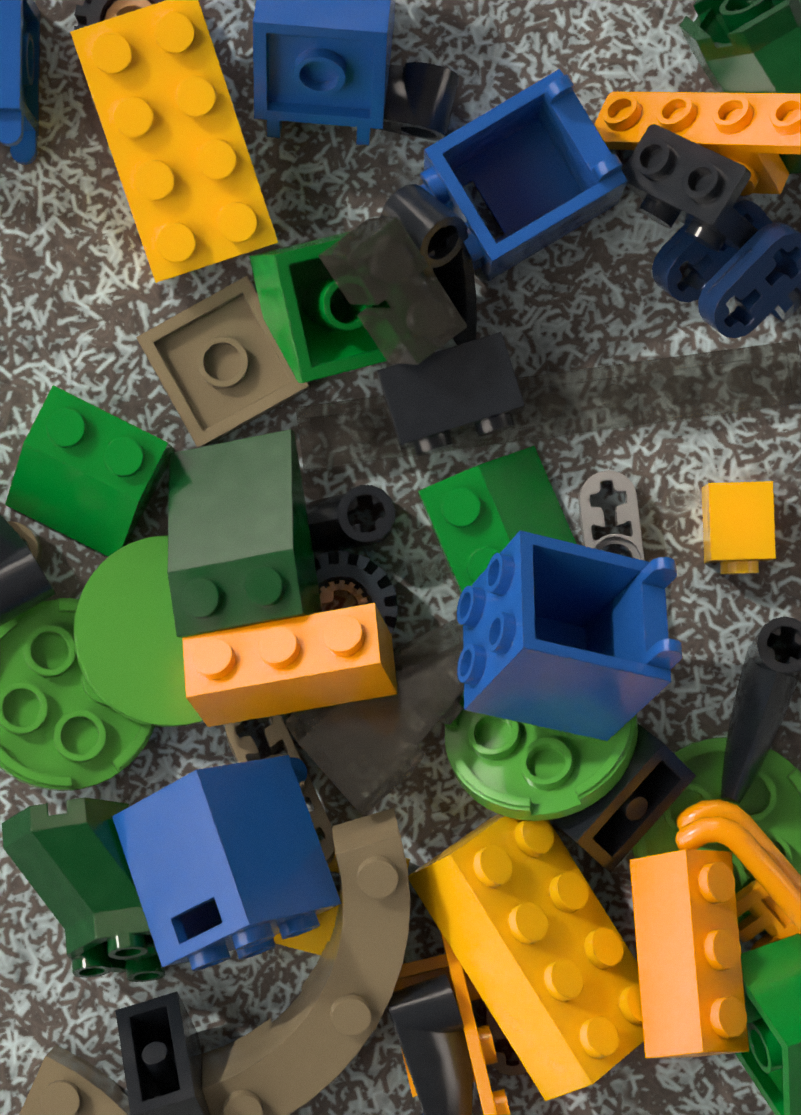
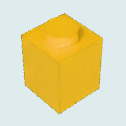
M773 481L708 483L702 487L704 563H720L721 575L759 573V561L776 559Z

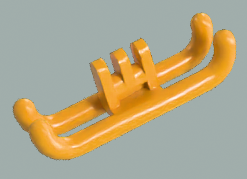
M721 799L702 800L684 809L676 820L679 831L676 834L675 842L680 850H697L707 843L717 842L723 844L735 854L755 878L754 881L735 894L737 918L747 910L751 913L738 924L739 939L742 942H747L765 929L767 934L753 944L750 949L753 950L798 933L800 935L801 875L752 817L738 805Z

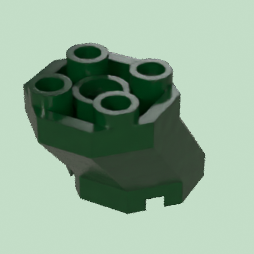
M697 0L693 6L698 17L693 22L689 17L685 16L679 26L691 51L717 93H801V0ZM779 154L789 174L801 173V155Z
M85 797L66 800L67 813L50 816L48 814V803L25 808L2 823L3 849L65 929L66 952L72 961V973L74 976L89 978L102 976L110 972H126L127 980L132 982L153 981L165 976V967L161 965L112 818L115 814L130 807L129 803Z

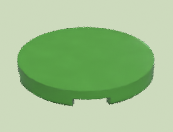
M168 535L143 538L120 548L103 561L93 572L77 604L74 619V643L77 661L87 683L95 694L111 709L130 720L144 725L160 727L187 726L201 723L203 720L186 698L182 638L176 635L167 573Z
M58 598L57 600L43 601L0 626V768L25 784L45 790H80L109 780L128 767L141 753L155 728L154 725H144L117 713L105 704L87 683L77 661L74 643V619L79 599Z
M460 681L448 701L443 720L448 760L464 790L479 804L497 814L529 821L551 820L572 815L604 797L618 783L628 768L638 737L637 714L608 741L466 711L464 710V683Z
M727 737L703 739L673 752L696 777L632 848L634 859L680 850L675 842L676 834L679 831L676 820L678 815L687 807L702 800L721 799L733 803L721 798L722 772ZM770 749L740 804L736 805L752 817L801 875V772L786 758ZM717 842L707 843L697 849L732 852L728 847ZM732 852L736 894L754 881L755 878ZM748 910L737 918L738 924L751 914Z

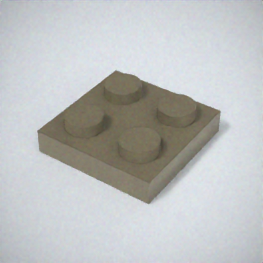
M248 276L243 277L136 337L197 448L209 446L310 389L307 382H297L263 319L258 294Z

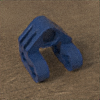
M742 195L739 196L733 208L759 231L739 251L723 244L720 251L715 252L685 233L688 225L684 224L662 246L655 256L652 265L653 278L660 288L680 302L689 303L698 300L699 313L702 319L728 338L746 336L770 313L784 323L801 306V233L786 223H773L760 206ZM687 261V266L691 271L687 277L682 279V274L678 269ZM735 296L734 300L738 306L730 313L726 304L729 299Z

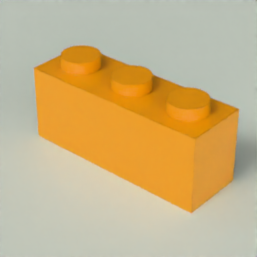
M375 603L182 637L186 698L207 727L398 694L392 635Z
M683 849L630 859L645 1058H691L749 1052L732 852Z

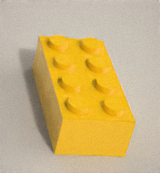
M165 0L70 31L155 282L176 277L278 243L199 0Z
M497 814L408 875L411 885L545 1101L593 1085L644 1041L638 963L549 820H519Z

